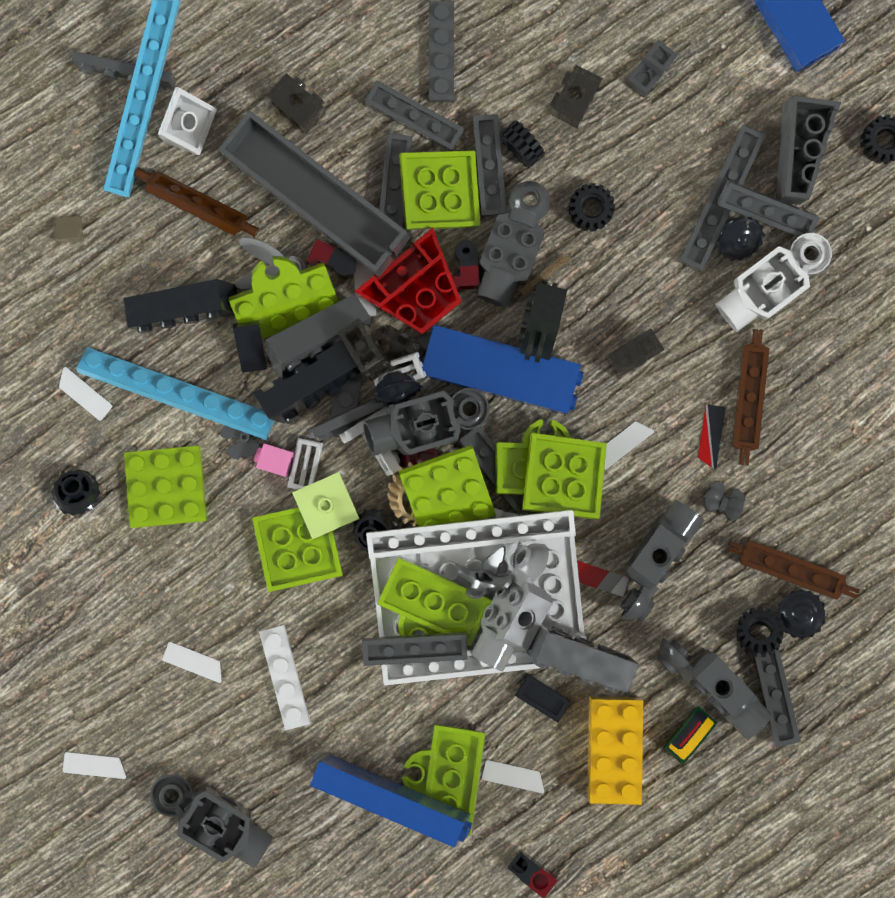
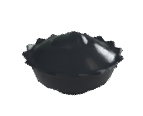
M737 217L728 221L723 226L717 244L719 245V252L723 253L724 258H729L731 261H742L744 258H750L753 253L758 252V248L763 244L762 239L765 236L763 226L759 224V220H754L751 217Z
M400 371L386 374L383 380L377 384L373 400H375V403L380 402L382 405L385 403L389 405L401 403L408 400L411 396H415L416 392H420L422 386L410 374H403Z
M79 469L68 471L61 475L54 483V488L51 491L53 496L52 502L55 503L56 509L61 510L63 514L69 513L72 516L77 513L84 514L86 510H91L93 504L98 502V496L101 493L99 490L100 484L96 481V477L90 475L88 471H81Z
M372 508L371 510H364L362 514L358 515L360 519L354 522L353 534L355 542L358 543L362 550L368 553L366 532L397 529V522L392 519L391 514H386L383 509L377 510Z
M800 589L798 591H791L787 596L783 597L782 602L778 605L779 611L777 614L779 615V620L782 619L785 633L790 634L793 638L805 639L806 637H813L817 632H821V626L825 624L827 612L824 610L825 604L820 601L818 595H814L811 591Z

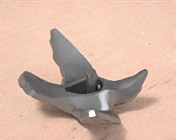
M505 546L493 553L479 570H470L457 563L455 564L459 575L472 585L465 592L468 598L480 599L489 591L504 590L512 584V575L498 577L500 566L504 563L506 555Z

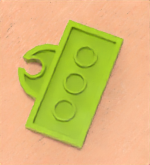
M272 256L273 264L279 268V271L275 275H267L265 273L266 265L261 260L252 272V289L228 297L238 323L259 320L261 336L264 339L338 303L339 300L324 262L300 271L296 264L288 258Z
M543 419L527 427L522 435L521 443L497 442L495 444V494L524 495L530 434H541L540 428L543 425ZM555 420L550 421L549 427L552 430V436L571 438L565 426Z
M398 557L377 605L400 615L398 622L400 636L411 635L415 630H422L425 634L466 632L467 645L471 647L481 626L484 611L491 604L492 599L485 595L480 599L468 598L465 592L469 588L402 557Z
M435 724L431 749L414 753L404 765L408 769L413 766L419 767L422 771L421 779L413 780L409 775L402 776L403 784L408 788L471 814L469 822L472 823L468 834V836H471L486 732Z

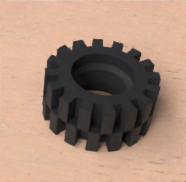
M890 115L878 116L863 130L864 133L860 138L863 141L860 145L861 148H865L863 151L864 155L867 153L870 155L869 160L876 159V163L884 162V164L895 161V116L893 118H890ZM886 130L893 135L894 144L891 148H882L878 145L876 141L878 132Z
M514 120L499 134L507 149L527 168H531L545 155L539 141L517 120Z
M591 183V185L587 186V184H584L572 195L568 212L571 215V221L576 223V227H582L584 231L592 230L593 232L599 228L601 230L610 222L615 210L614 197L610 195L608 189H603V185L596 186V183ZM589 198L598 200L601 204V212L594 217L587 216L582 210V203Z
M759 607L758 611H755V608H750L749 613L747 611L743 613V616L738 620L736 638L739 641L740 648L745 647V653L749 654L752 651V656L757 657V653H761V657H766V653L772 655L775 649L778 651L780 644H782L784 627L782 619L778 620L779 615L777 613L772 615V610L769 608L767 612H763V607ZM754 625H764L769 629L770 635L764 640L755 639L751 635L750 629Z

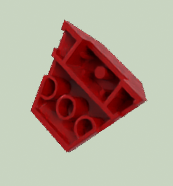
M433 227L416 240L412 247L394 260L380 278L373 275L354 291L421 334H424L462 303Z

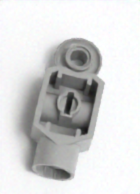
M545 544L521 545L515 550L512 556V564L515 566L511 574L513 577L512 584L504 590H496L491 604L484 611L481 620L483 632L471 655L503 672L513 653L528 650L553 604L551 595L533 583L543 573L548 562L549 552Z

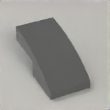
M658 40L629 75L625 83L645 98L678 54Z

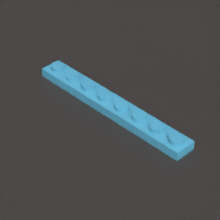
M152 0L104 191L130 197L135 179L134 173L138 168L181 0Z
M88 347L77 366V372L264 440H267L275 422L268 419L264 410Z

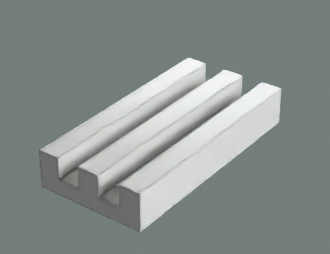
M415 352L370 367L375 385L377 386L386 374L395 371L405 373L416 369L417 374L412 375L415 380L424 378L426 373L422 369V362L419 361V353ZM413 360L414 363L380 375L377 373L379 370Z
M298 438L288 488L299 490L306 487L304 484L312 446L316 447L308 485L315 483L323 443ZM304 444L307 445L298 485L294 484L302 445Z

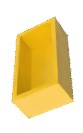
M589 696L587 799L590 804L642 805L643 700L640 697Z

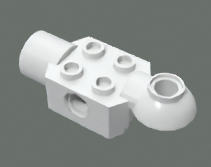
M805 233L792 243L790 251L778 246L734 280L735 289L715 304L724 320L734 331L738 332L756 317L762 320L770 318L810 287L808 274H817L823 271L831 261L832 248L828 240L816 233ZM806 248H811L815 251L816 257L813 261L805 258L804 251Z

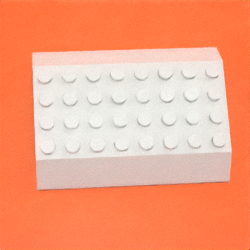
M573 510L366 532L379 637L400 636L398 627L400 615L377 605L398 557H402L458 584L471 588V583L459 575L455 568L456 563L470 570H479L493 553L505 546L506 555L498 577H505L511 575L515 569V566L512 564V556L519 546L540 543L545 544L548 548V562L543 573L533 583L546 590L547 594L551 595L553 603L542 625L551 630L552 625L570 634L572 639H575L577 635L586 638L574 536H576ZM496 590L489 591L485 596L493 600ZM481 626L471 647L467 645L468 660L382 665L384 685L501 673L502 671L483 663L471 655L483 632ZM415 630L411 635H423L425 633L422 630ZM526 651L512 654L503 672L537 669L540 667L534 664V660Z

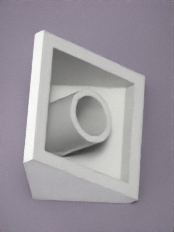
M175 87L158 135L166 144L200 155L217 109L181 88Z

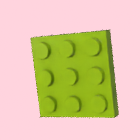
M475 151L411 152L399 155L405 230H426L432 227L433 229L477 228L481 226Z
M531 433L522 510L541 513L573 510L574 517L593 520L600 519L607 443Z
M472 445L398 471L418 527L484 520L496 515Z
M201 446L124 453L130 528L207 521Z
M299 507L252 518L268 592L343 576L334 531L312 539Z

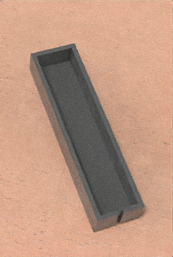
M250 110L218 149L225 159L379 278L392 263V253L397 256L411 239L406 230Z

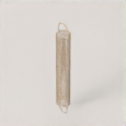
M564 253L560 255L556 262L554 260L552 265H549L530 280L525 287L523 286L520 290L521 293L524 295L527 292L526 296H528L530 289L533 291L532 288L535 285L537 286V283H542L543 279L547 280L555 273L553 271H558L559 267L562 264L564 265L565 260L569 261L568 257Z

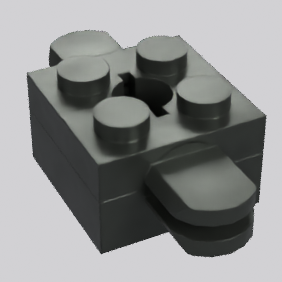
M543 280L542 283H537L535 293H529L526 307L531 309H525L522 325H525L526 328L521 327L517 341L522 343L520 353L525 354L524 360L529 361L530 356H534V362L539 363L541 358L550 360L567 294L566 289L557 287L558 283L553 282L552 286L547 285L548 281Z

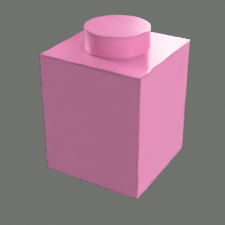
M263 444L262 448L257 449L254 462L257 463L256 468L288 477L295 453Z

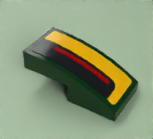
M697 706L692 710L681 727L675 730L663 749L678 762L684 764L707 738L717 722Z

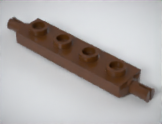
M138 167L134 173V177L147 183L145 191L222 229L224 232L235 236L240 231H243L254 238L259 232V227L247 222V215L160 171L149 173Z
M753 329L752 344L742 347L732 446L740 450L738 465L749 466L750 451L759 449L770 349L762 345L764 330Z
M748 540L744 546L729 541L728 545L737 548V550L731 547L726 548V551L740 555L741 565L837 600L842 594L854 599L858 597L857 594L852 592L859 593L860 589L847 585L845 575L754 541Z

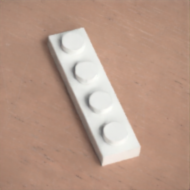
M285 625L260 631L285 731L310 724L311 721Z

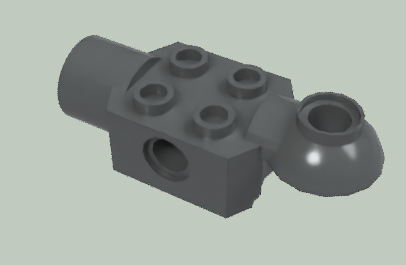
M526 181L515 186L509 197L511 213L500 214L496 217L479 262V268L484 272V275L476 293L478 298L488 303L509 308L516 287L526 285L545 234L537 221L547 214L551 202L549 192L538 182ZM526 195H533L537 203L529 206L524 203L523 198Z
M464 388L456 392L452 398L445 391H436L405 400L401 403L391 404L386 415L363 421L368 447L373 456L398 449L404 455H411L458 441L460 428L465 430L476 429L487 420L489 403L485 395L479 390ZM466 402H469L472 406V412L468 416L463 413V405Z
M675 500L667 512L654 524L623 568V571L627 573L626 575L641 587L639 590L633 588L623 600L620 606L623 609L620 616L622 620L631 621L638 619L642 622L649 615L655 605L651 599L659 589L655 585L658 582L662 584L670 574L668 567L672 562L675 561L677 563L686 551L683 549L684 545H688L705 521L695 511L678 500ZM656 549H659L662 557L659 562L655 563L652 554Z
M665 638L662 639L660 655L657 657V660L672 675L677 671L685 681L691 680L690 683L704 696L708 694L711 697L708 702L718 712L724 714V717L745 739H750L769 722L772 714L715 653L707 649L689 663L688 660L691 656L678 642L673 640L669 643ZM722 680L723 685L721 689L716 691V683Z
M176 774L160 777L152 786L150 801L154 809L167 817L179 816L178 837L222 863L233 856L253 868L260 862L273 836L251 823L250 810L208 785L195 792L186 779ZM175 789L179 797L171 800L166 796L165 791Z

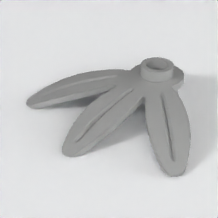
M241 237L239 243L245 250L268 264L274 265L272 256L285 257L279 250L261 240L249 237ZM288 257L289 260L298 265L300 271L307 268L305 261L301 257ZM275 265L265 269L267 275H275L279 271V268ZM252 273L239 279L235 283L236 288L252 289Z

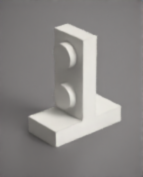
M384 407L341 433L339 436L343 443L354 439L362 434L366 441L363 421L386 415L388 408ZM392 450L375 455L387 476L399 471L400 459L395 451Z

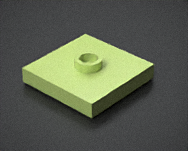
M340 472L292 492L312 539L360 519Z

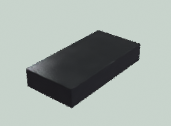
M259 320L233 324L242 373L266 370L267 362Z
M530 674L526 675L515 693L517 698L558 723L571 703L570 699Z

